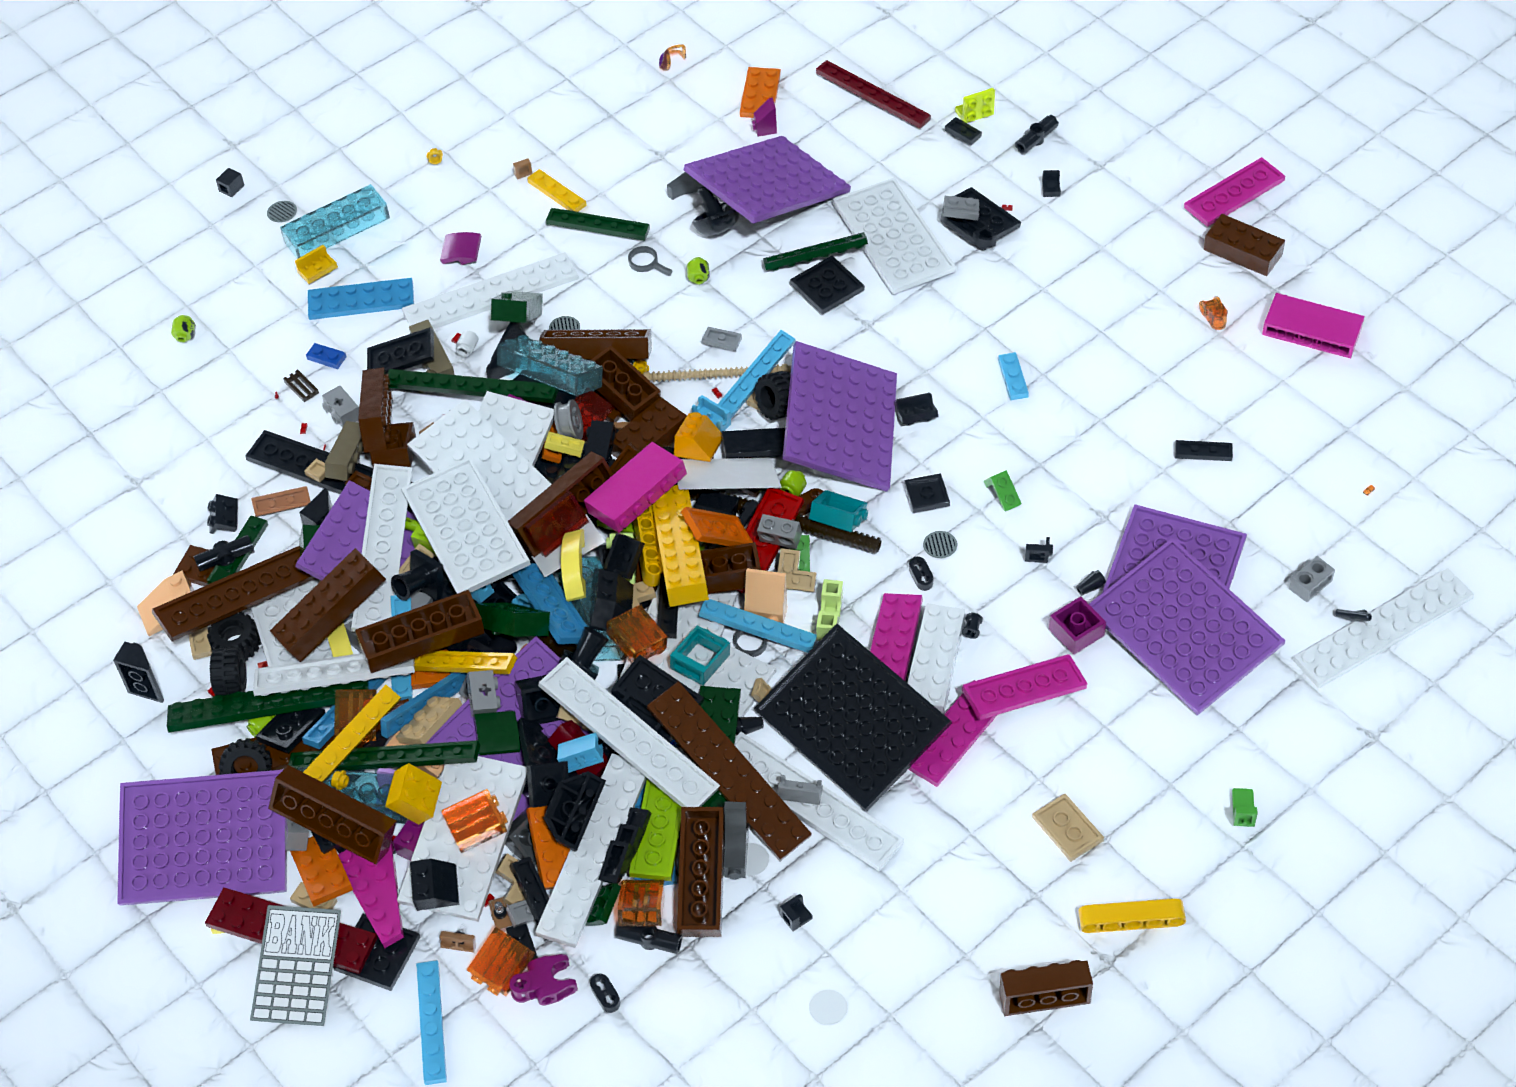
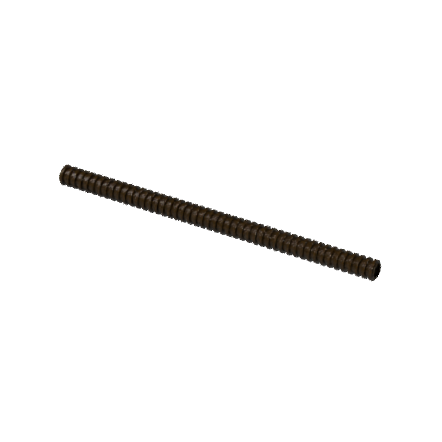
M689 489L691 500L696 499L697 501L703 489ZM740 497L737 513L742 514L744 512L742 507L748 501L747 498L742 499ZM801 514L797 515L794 520L800 522L801 530L803 533L806 531V534L811 533L813 536H822L823 539L828 538V540H834L836 543L839 541L840 544L845 543L847 546L850 544L853 548L856 546L857 549L862 548L863 551L867 549L868 552L873 551L874 554H877L881 547L882 540L879 537L876 539L875 536L870 537L869 534L864 535L862 532L860 534L858 531L849 532L810 520L808 516L803 517Z

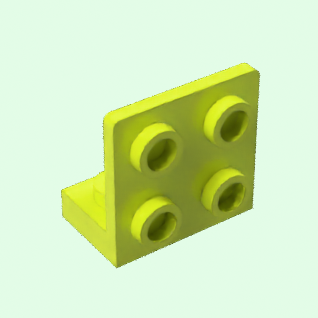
M990 88L963 97V104L955 106V112L959 118L969 123L994 115L995 89Z

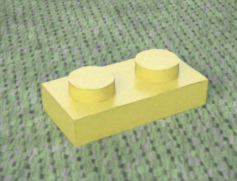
M548 432L544 448L581 458L585 441Z

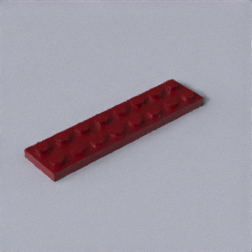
M223 887L205 921V925L208 928L262 944L268 905H284ZM339 923L333 966L360 974L378 938L377 934Z

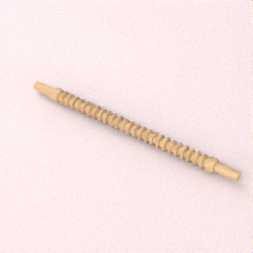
M777 364L770 373L779 371L791 373V365L782 364L779 366ZM736 366L735 369L732 367L730 369H727V367L722 369L720 367L719 370L717 368L714 370L712 368L709 370L705 368L703 371L701 369L699 371H696V369L694 371H691V369L686 371L684 369L683 372L681 370H678V372L675 370L670 372L668 370L667 373L665 371L663 373H660V371L658 373L647 371L643 375L653 382L655 380H658V382L668 380L670 382L671 379L674 381L676 379H679V381L684 379L686 381L687 378L689 380L692 378L695 380L699 378L701 380L703 377L705 379L707 377H710V379L712 377H715V379L720 377L722 379L723 376L725 378H728V376L731 378L736 376L738 378L739 375H743L748 366L746 368L742 366L738 368Z

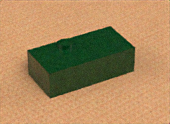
M501 292L500 295L491 299V320L527 323L542 315L543 293Z
M510 602L475 603L482 618L484 629L490 630L491 634H506L513 637L549 636L550 612Z

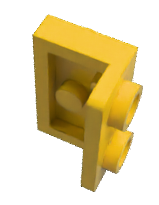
M324 245L295 260L298 274L308 284L338 268L337 262L327 253Z

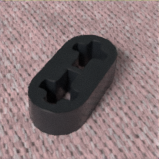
M918 556L911 558L909 561V572L916 586L923 591L930 590L933 587L934 578L926 560Z
M599 973L594 975L590 980V986L601 1008L607 1013L617 1011L620 1007V998L611 981L605 974ZM600 982L601 984H604L605 990L602 991L600 986H597L596 983ZM606 996L614 1000V1004L610 1005V1003H607Z

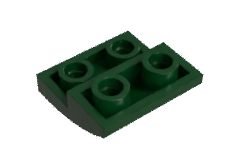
M515 711L474 714L477 733L476 740L480 743L479 755L520 752Z
M613 883L606 886L602 885L585 926L607 924L621 886Z

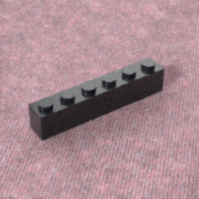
M591 421V426H588L586 433L588 441L583 446L584 457L592 451L604 457L609 466L616 434L614 422ZM587 513L588 517L597 528V518Z

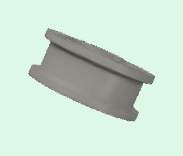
M572 399L567 404L555 403L554 421L557 433L581 440L583 437V421L576 401Z

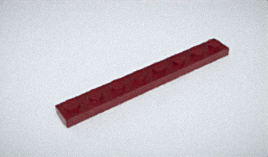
M825 60L816 68V74L920 129L931 120L929 113L828 60Z

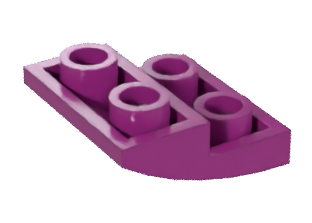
M475 232L446 234L440 261L443 264L459 261L462 265L477 261L482 235Z

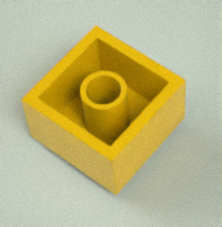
M408 763L394 771L385 807L419 825L434 816L442 781Z

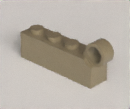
M429 320L408 326L410 334L429 327L433 329ZM434 331V360L423 363L421 366L423 369L426 368L428 373L455 375L453 366Z
M345 422L325 461V478L347 481L350 474L354 473L355 464L359 463L360 454L364 453L359 423Z

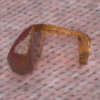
M684 44L673 45L660 55L659 68L661 70L668 71L670 69V54L677 52L683 59L687 58L686 46Z

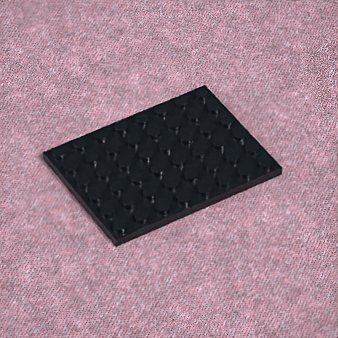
M836 624L754 708L756 713L865 811H868L952 724L949 718L839 624Z

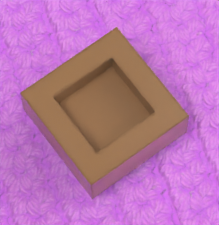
M529 158L513 163L514 175L517 180L533 174Z

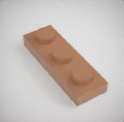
M307 486L251 498L255 517L306 506L311 502Z

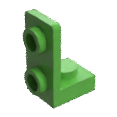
M1007 470L984 480L986 488L993 485L1005 512L1022 504Z
M801 535L797 549L790 548V550L801 551L798 570L810 572V536Z
M1233 788V826L1255 827L1258 811L1257 807H1254L1253 789Z

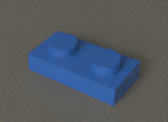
M315 342L306 354L307 360L337 370L347 357L343 351Z

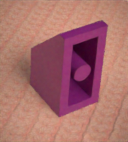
M772 97L753 113L754 120L751 121L752 130H756L757 137L777 134L776 107Z

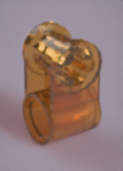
M1214 296L1211 300L1199 302L1200 312L1209 322L1210 326L1215 330L1224 329L1227 323L1228 310L1220 298Z

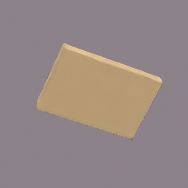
M1066 793L1032 813V818L1070 862L1104 841V836Z

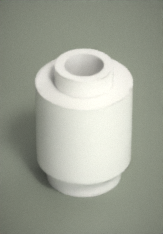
M466 330L462 332L456 344V353L458 355L468 357L472 354L479 340L474 331Z

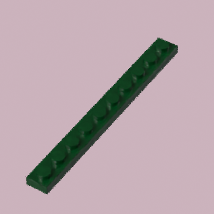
M389 369L388 372L390 378L389 388L480 397H485L486 392L489 391L504 396L511 394L525 401L554 403L559 391L557 384Z
M478 740L355 748L335 771L403 767L408 763L413 766L474 763L478 759L480 743ZM322 751L292 752L288 765L304 772Z

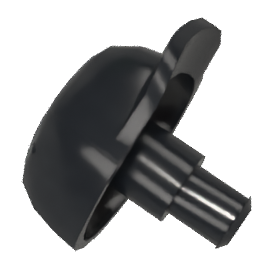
M706 187L699 188L697 192L703 201L701 205L705 212L692 221L697 231L704 236H713L723 233L734 226L739 219L740 213L725 202L720 204L718 198L714 197L712 192Z

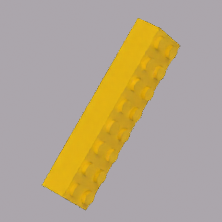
M675 485L652 504L670 607L709 600L699 542L693 537V532L685 523L681 513L685 507L692 508L689 489L679 490L678 485Z

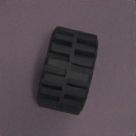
M787 371L762 375L759 377L758 382H756L755 400L757 401V406L760 408V412L769 420L787 417L791 376Z
M244 612L236 613L211 624L212 627H208L207 638L212 651L216 648L240 647L246 662L249 657L252 658L255 655L254 652H258L259 645H261L255 621L251 619L250 615H245ZM240 635L238 638L234 640H228L233 636Z
M240 647L213 649L210 657L209 671L211 687L215 696L245 692L247 680L246 663Z
M246 738L242 741V739H238L235 743H230L229 747H226L223 751L219 763V775L238 773L233 763L240 756L252 757L258 765L256 772L271 771L272 758H270L269 750L266 751L264 744H258V740L250 741V738Z

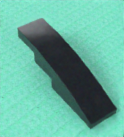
M630 807L626 824H620L616 840L610 841L598 880L619 884L628 870L645 834L652 814L649 810Z

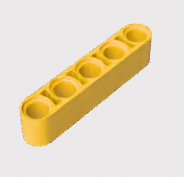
M651 505L633 520L636 539L645 543L639 558L643 582L647 586L654 587L660 583L663 566L653 507Z
M1181 899L1093 904L1082 906L1078 910L1081 930L1084 933L1182 926L1186 923L1183 901Z

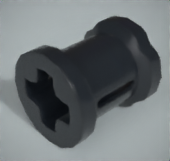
M968 613L965 617L966 626L962 630V634L970 639H976L980 635L979 626L983 622V617L978 613Z

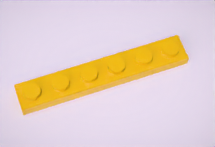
M433 651L415 658V671L468 673L493 670V674H510L517 657L514 653Z
M385 684L303 773L324 782L378 725L381 718L392 710L401 700V697Z

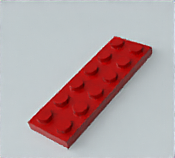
M777 488L767 489L746 528L753 543L756 542L761 570L764 571L769 570L781 546L760 541L757 529L762 515L766 514L794 521L804 503L803 498ZM745 588L736 590L745 594Z

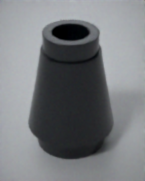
M1099 570L1091 571L1076 586V589L1083 596L1102 588L1103 584L1106 583V579Z
M738 717L736 735L740 732L747 735L763 729L764 722L762 717Z

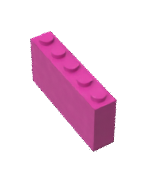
M1276 293L1265 319L1262 335L1351 359L1365 316Z
M651 442L584 500L588 513L620 533L687 474L684 462L654 442Z

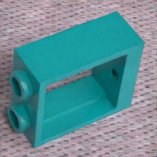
M825 490L812 501L809 519L852 532L867 519L868 503Z
M697 625L670 655V668L704 686L730 656V642ZM697 644L717 653L706 666L687 657Z

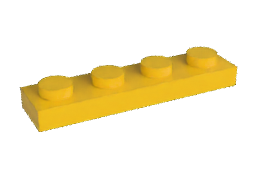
M541 169L527 177L529 184L567 210L579 212L587 206L586 200Z

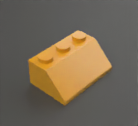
M698 412L688 413L675 435L674 455L676 457L710 462L722 442V432L708 416L701 415Z

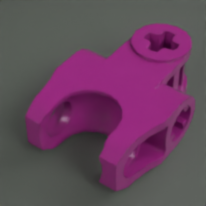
M565 954L543 956L530 961L527 964L528 971L514 975L509 982L513 1000L518 1003H525L537 998L539 1005L546 1006L559 1002L578 991L575 979L560 981L554 978L557 972L565 970L570 966L568 956Z

